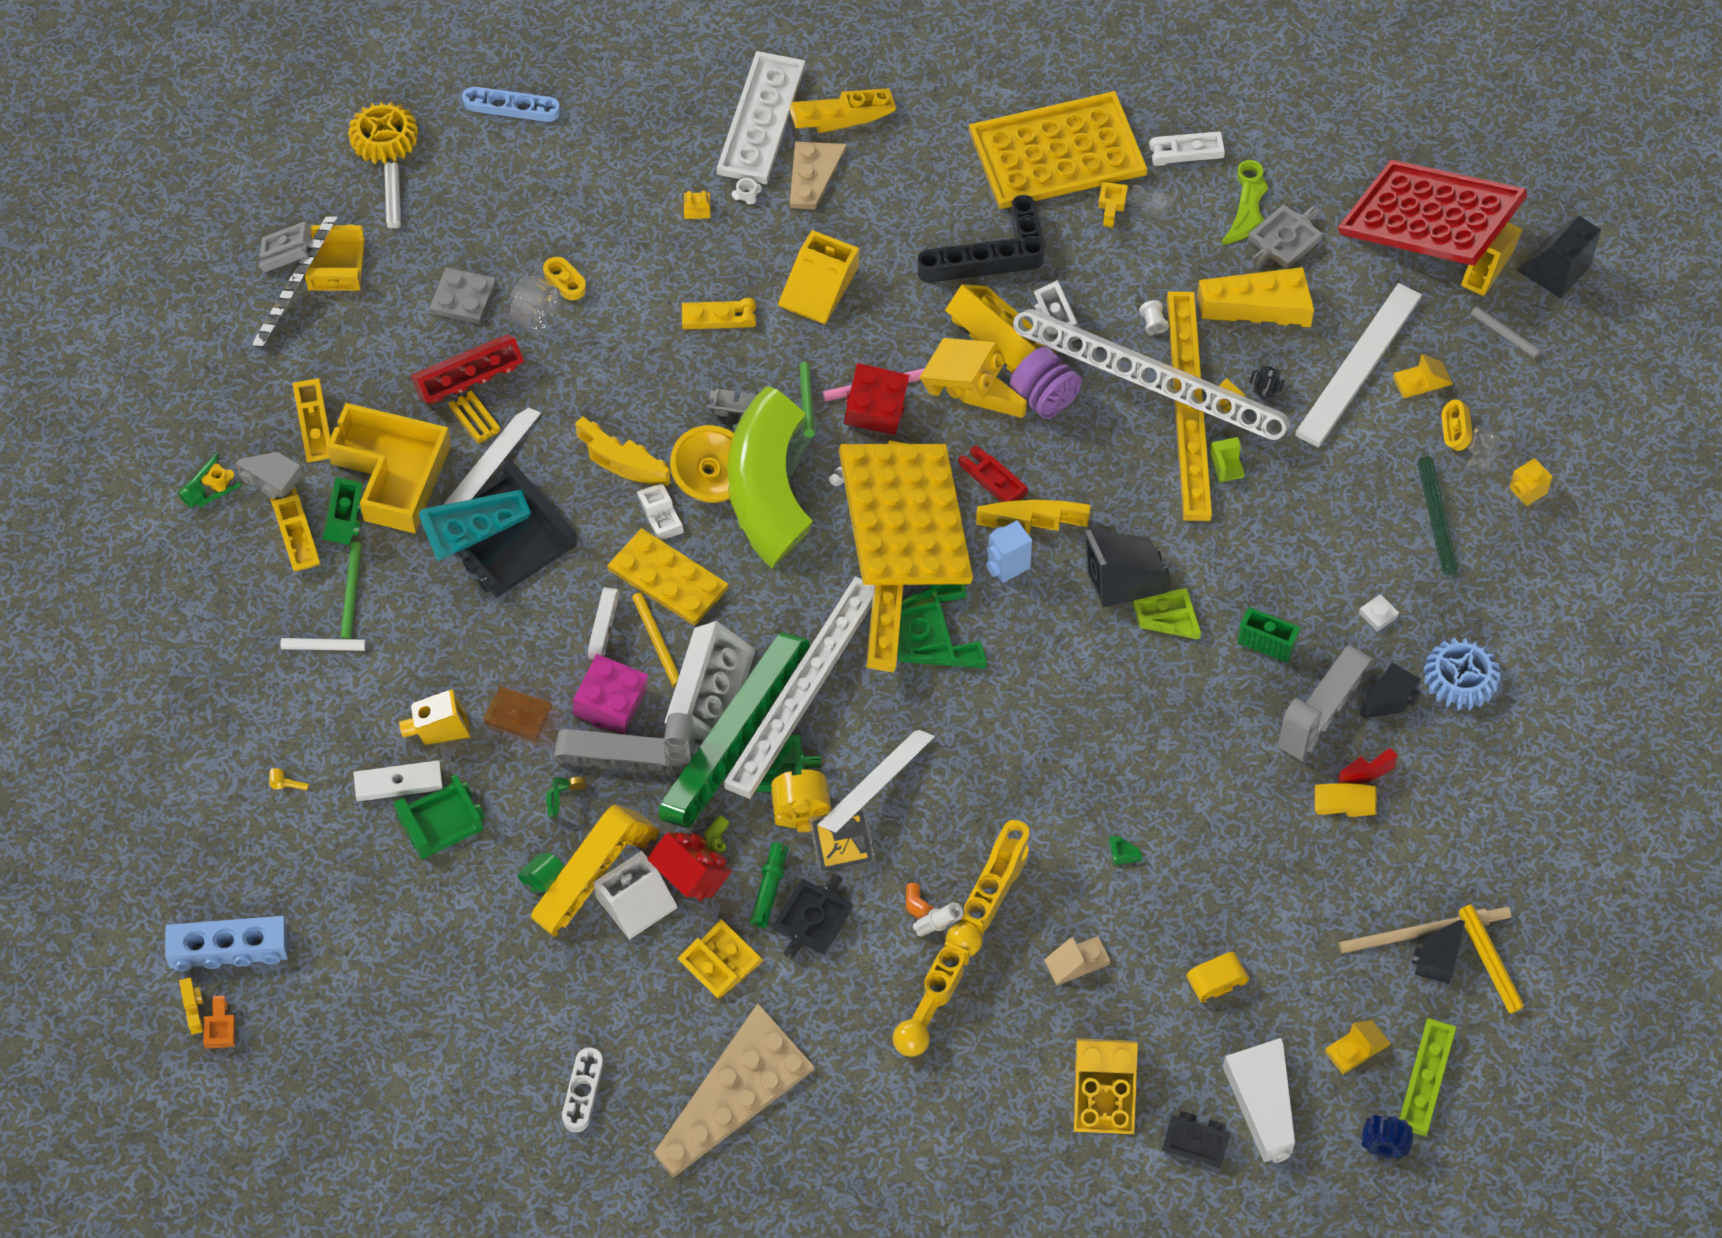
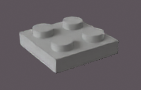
M446 267L430 305V314L481 324L496 286V278Z

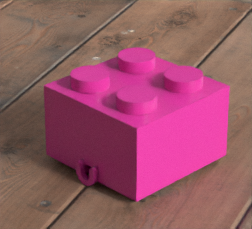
M596 654L573 699V715L591 722L593 727L601 730L606 728L625 735L646 693L648 674Z

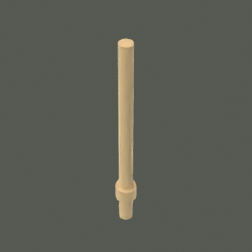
M1509 907L1489 911L1485 908L1476 910L1484 926H1489L1490 922L1511 918ZM1456 917L1346 940L1338 944L1342 954L1423 937L1461 920V918Z

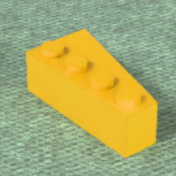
M1303 267L1199 280L1197 301L1202 319L1225 321L1249 320L1251 323H1261L1262 321L1275 322L1277 325L1300 324L1302 327H1311L1314 307Z

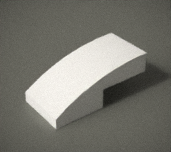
M663 483L637 492L642 508L658 539L662 541L684 533L683 525L673 508L672 500Z

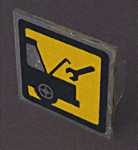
M865 806L836 833L817 825L827 815L808 818L819 875L876 863Z

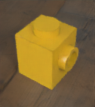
M1534 458L1513 472L1509 488L1528 506L1548 493L1553 476Z

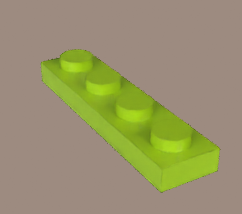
M1427 1018L1397 1128L1427 1136L1456 1026Z

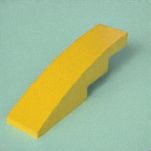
M296 487L286 498H270L293 572L321 565Z
M1053 500L1000 502L978 506L976 525L998 528L1018 521L1028 535H1030L1032 526L1059 531L1061 522L1088 527L1091 505Z

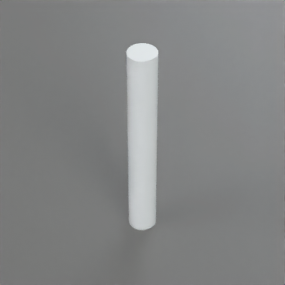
M281 638V649L365 651L366 640Z

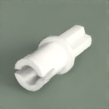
M955 902L941 909L934 908L930 910L927 916L917 920L913 924V929L918 936H925L935 930L942 931L950 923L962 919L963 909Z

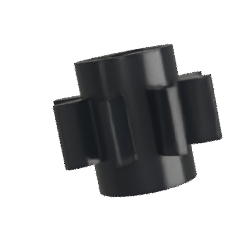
M1262 365L1260 371L1252 372L1249 383L1255 384L1253 390L1255 393L1266 397H1273L1274 392L1282 391L1285 380L1279 377L1280 370Z

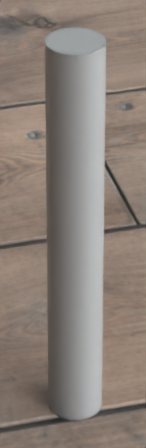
M1478 306L1472 310V316L1534 359L1540 354L1541 350Z

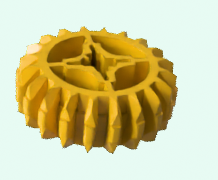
M382 100L380 105L375 106L371 102L370 108L362 107L361 113H355L354 119L350 120L348 131L350 145L355 150L357 156H362L365 162L371 159L374 165L378 160H382L384 165L387 163V159L396 162L397 156L405 159L406 152L412 153L413 146L416 145L418 137L416 119H414L409 109L404 110L402 104L395 107L392 101L385 105ZM397 126L402 128L401 133L397 131ZM365 132L370 133L369 139L364 136Z

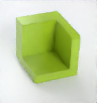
M1238 437L1212 442L1210 458L1219 483L1245 476L1239 459L1241 444Z

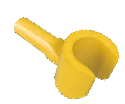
M274 768L270 770L269 785L271 788L283 789L284 787H292L305 791L308 790L309 784L285 779V771L283 769Z

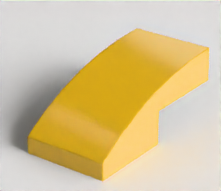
M1361 784L1315 785V812L1319 815L1346 812L1349 817L1376 815L1377 788Z

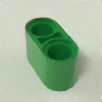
M541 853L537 854L517 876L522 884L525 885L527 883L532 887V892H546L565 866L553 854Z

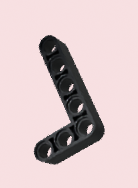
M1019 195L1012 201L1011 221L1015 238L927 249L920 252L917 261V275L919 279L932 283L1033 270L1042 266L1045 244L1034 199L1028 195Z

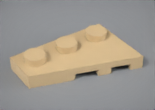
M795 142L790 208H817L833 173H835L841 157L847 149V144Z

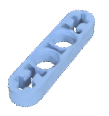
M481 87L467 88L462 94L464 107L473 112L545 122L554 121L560 116V104L552 97ZM473 97H478L474 102L470 101ZM495 100H504L506 102L500 107L492 105ZM522 103H527L530 105V107L526 110H520L517 108V106ZM548 107H552V109H550L549 112H545V110H547Z

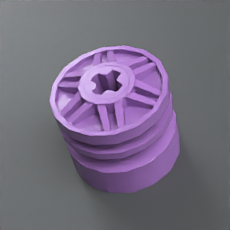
M1041 347L1029 354L1018 365L1010 380V388L1026 401H1029V406L1043 419H1050L1065 409L1074 400L1082 385V378L1067 364L1063 365V360L1049 347Z

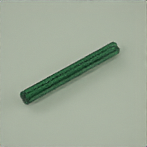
M1430 456L1420 457L1418 469L1441 570L1444 575H1454L1457 573L1458 566L1434 462Z

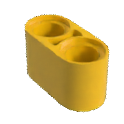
M1228 952L1191 969L1186 975L1199 1001L1202 1003L1207 1002L1206 999L1211 996L1216 998L1232 991V987L1236 985L1241 987L1250 979L1235 952Z

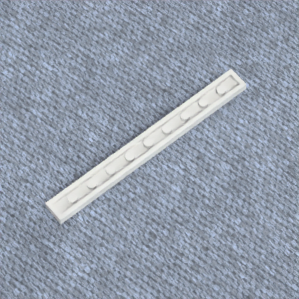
M854 577L724 781L725 789L748 799L752 797L870 610L874 585H863L862 579Z

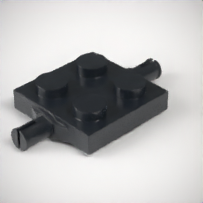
M832 873L825 886L814 885L804 879H801L773 924L775 931L789 937L791 940L783 952L786 957L790 955V959H794L801 946L809 947L823 955L828 951L853 910V903L839 897L835 892L843 880L840 875L836 877V873Z

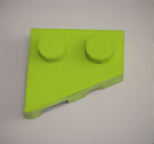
M1187 588L1132 601L1139 628L1200 639L1201 631Z

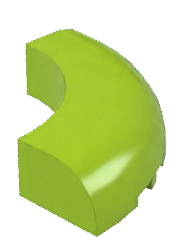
M764 387L751 401L735 429L728 455L727 472L729 498L738 518L739 527L745 532L751 547L758 556L773 568L808 534L813 520L802 510L789 486L786 473L787 447L794 435L802 427L806 413L779 390L772 387Z

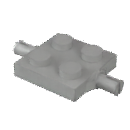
M1284 204L1249 233L1248 240L1260 249L1252 257V262L1256 263V266H1260L1267 258H1271L1285 269H1289L1322 240L1323 233L1313 227L1310 222L1319 215L1317 208L1315 209L1314 206H1311L1303 215L1292 211Z

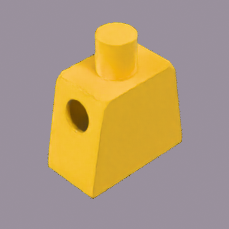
M453 689L413 703L411 706L413 718L399 722L404 738L418 734L425 745L471 737L467 713Z

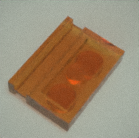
M499 686L498 693L494 696L483 721L485 725L537 741L547 716L552 710V703Z

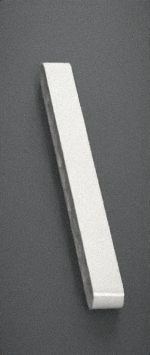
M1025 310L1014 319V329L1023 337L1258 435L1276 440L1281 438L1289 429V419L1280 411L1037 310ZM1024 316H1028L1033 320L1034 325L1032 329H1027L1023 325ZM1049 326L1056 328L1058 331L1057 339H1051L1048 336L1047 328ZM1074 336L1082 340V349L1079 350L1073 347L1071 341ZM1097 347H1103L1107 351L1106 360L1098 358L1096 355ZM1122 357H1127L1131 360V370H1125L1121 366ZM1150 367L1156 371V380L1147 378L1145 374L1146 368ZM1171 378H1177L1181 381V390H1174L1170 386ZM1196 388L1205 390L1207 394L1206 401H1200L1196 398ZM1221 399H1228L1231 402V411H1224L1220 407ZM1246 409L1255 411L1257 414L1256 421L1251 422L1245 418L1244 413ZM1270 420H1278L1282 424V431L1274 432L1270 428Z

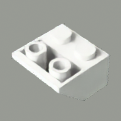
M642 851L594 882L596 899L629 940L677 909V905L660 873L647 860L646 855Z

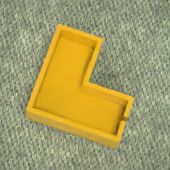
M345 403L337 422L338 427H335L327 445L331 464L372 474L360 501L364 521L416 533L421 521L419 513L421 509L426 508L451 448L448 427Z

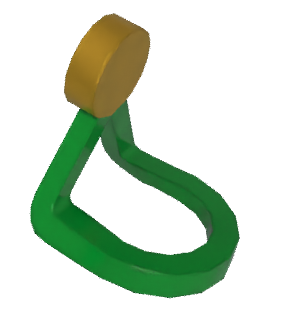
M554 777L552 788L546 793L547 813L550 818L558 816L560 806L559 792L567 789L571 791L584 789L586 787V779L574 777L566 780ZM552 793H554V809L552 804Z

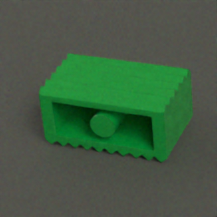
M1248 607L1239 626L1237 644H1242L1243 647L1247 646L1248 649L1258 650L1259 653L1263 652L1264 655L1268 654L1269 657L1273 656L1274 659L1278 658L1279 661L1284 660L1285 663H1288L1297 646L1301 627Z

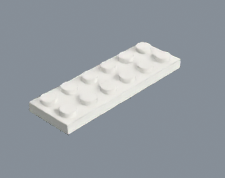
M756 51L717 166V175L736 179L751 178L757 183H768L790 116L789 107L791 102L795 100L805 70V60Z

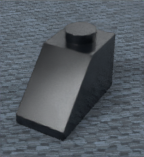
M1391 663L1363 702L1360 716L1370 718L1401 713L1405 711L1409 704L1414 706L1422 693L1418 690L1421 679L1398 665Z
M1458 920L1424 937L1422 947H1415L1411 963L1417 965L1415 975L1447 984L1450 983L1465 921Z

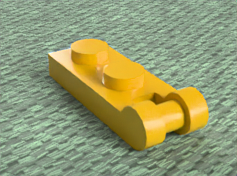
M744 298L741 301L682 303V329L755 327L756 315H754V311H756V301L752 298ZM743 312L741 316H735V313Z

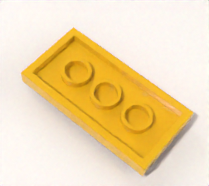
M643 528L634 535L607 565L608 571L693 626L697 625L729 589L727 582Z

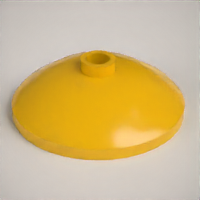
M705 425L688 430L676 441L670 456V469L676 484L683 492L694 499L709 503L723 502L730 499L727 462L734 435L733 432L723 427ZM704 469H711L713 473L707 474L704 472Z

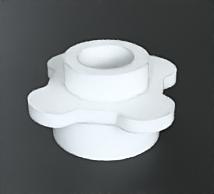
M751 178L740 179L736 184V190L732 192V198L746 201L747 204H754L757 194L762 191V187Z

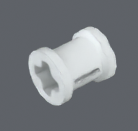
M1158 300L1148 301L1139 308L1140 315L1144 317L1146 322L1145 330L1149 335L1163 333L1169 328V323L1162 314V303Z

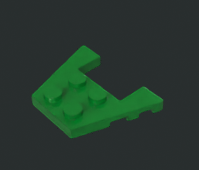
M933 584L929 590L902 600L897 651L898 662L987 668V661L981 641L952 646L940 603L966 598L965 584Z

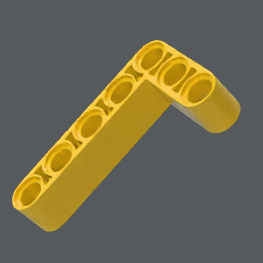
M617 804L611 806L603 814L532 911L531 919L553 937L557 936V931L562 926L565 928L595 889L594 882L606 874L625 846L628 844L646 849L648 847L647 844L652 839L656 840L660 829L638 811Z

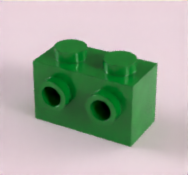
M335 477L328 504L323 540L349 545L352 535H358L361 520L356 519L357 513H362L360 507L362 497L360 495L363 483Z

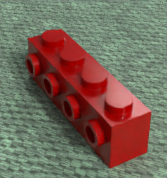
M506 334L411 374L410 377L419 399L426 404H435L442 401L444 396L451 393H461L467 390L469 385L476 382L478 384L491 380L495 374L513 371L517 368V365L524 363L515 337Z

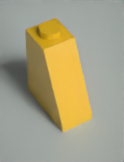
M1508 222L1475 266L1468 265L1461 286L1485 296L1514 252L1523 229Z

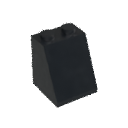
M1578 216L1547 237L1520 266L1518 272L1559 298H1562L1591 266L1601 229Z
M1097 530L1085 531L1087 572L1102 607L1167 593V581H1170V572L1168 566L1162 564L1161 552L1159 548L1154 547L1150 538Z

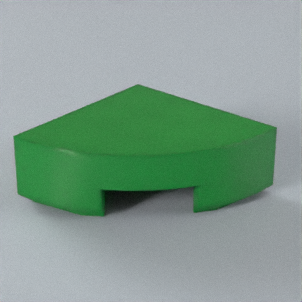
M1108 837L1113 865L1142 861V854L1136 846L1123 840L1122 837Z

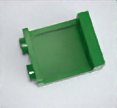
M457 774L451 776L452 784L407 805L404 798L393 803L396 815L421 860L483 830L482 820L485 819L484 813L478 803H472L470 799L472 792L467 782H461Z

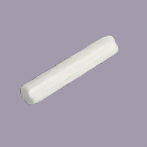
M387 162L384 165L386 223L389 229L400 228L399 168L396 162Z

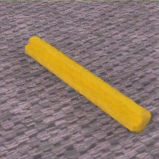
M1467 905L1462 907L1458 914L1461 920L1465 921L1464 926L1508 1012L1515 1013L1521 1010L1524 1003L1474 906Z

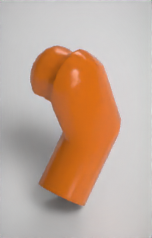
M907 884V912L917 919L927 916L930 910L934 909V906L929 905L920 898L919 884Z

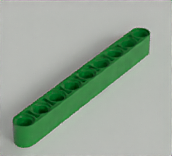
M783 632L779 633L661 802L659 807V819L661 821L687 829L694 824L751 741L809 650L810 641L808 639Z

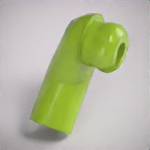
M721 815L714 820L703 835L707 842L705 846L712 852L715 851L720 855L726 849V843H723L721 834L729 826V821Z

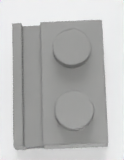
M306 221L262 237L260 250L262 262L259 263V267L264 272L308 257L306 248L309 247L311 227Z

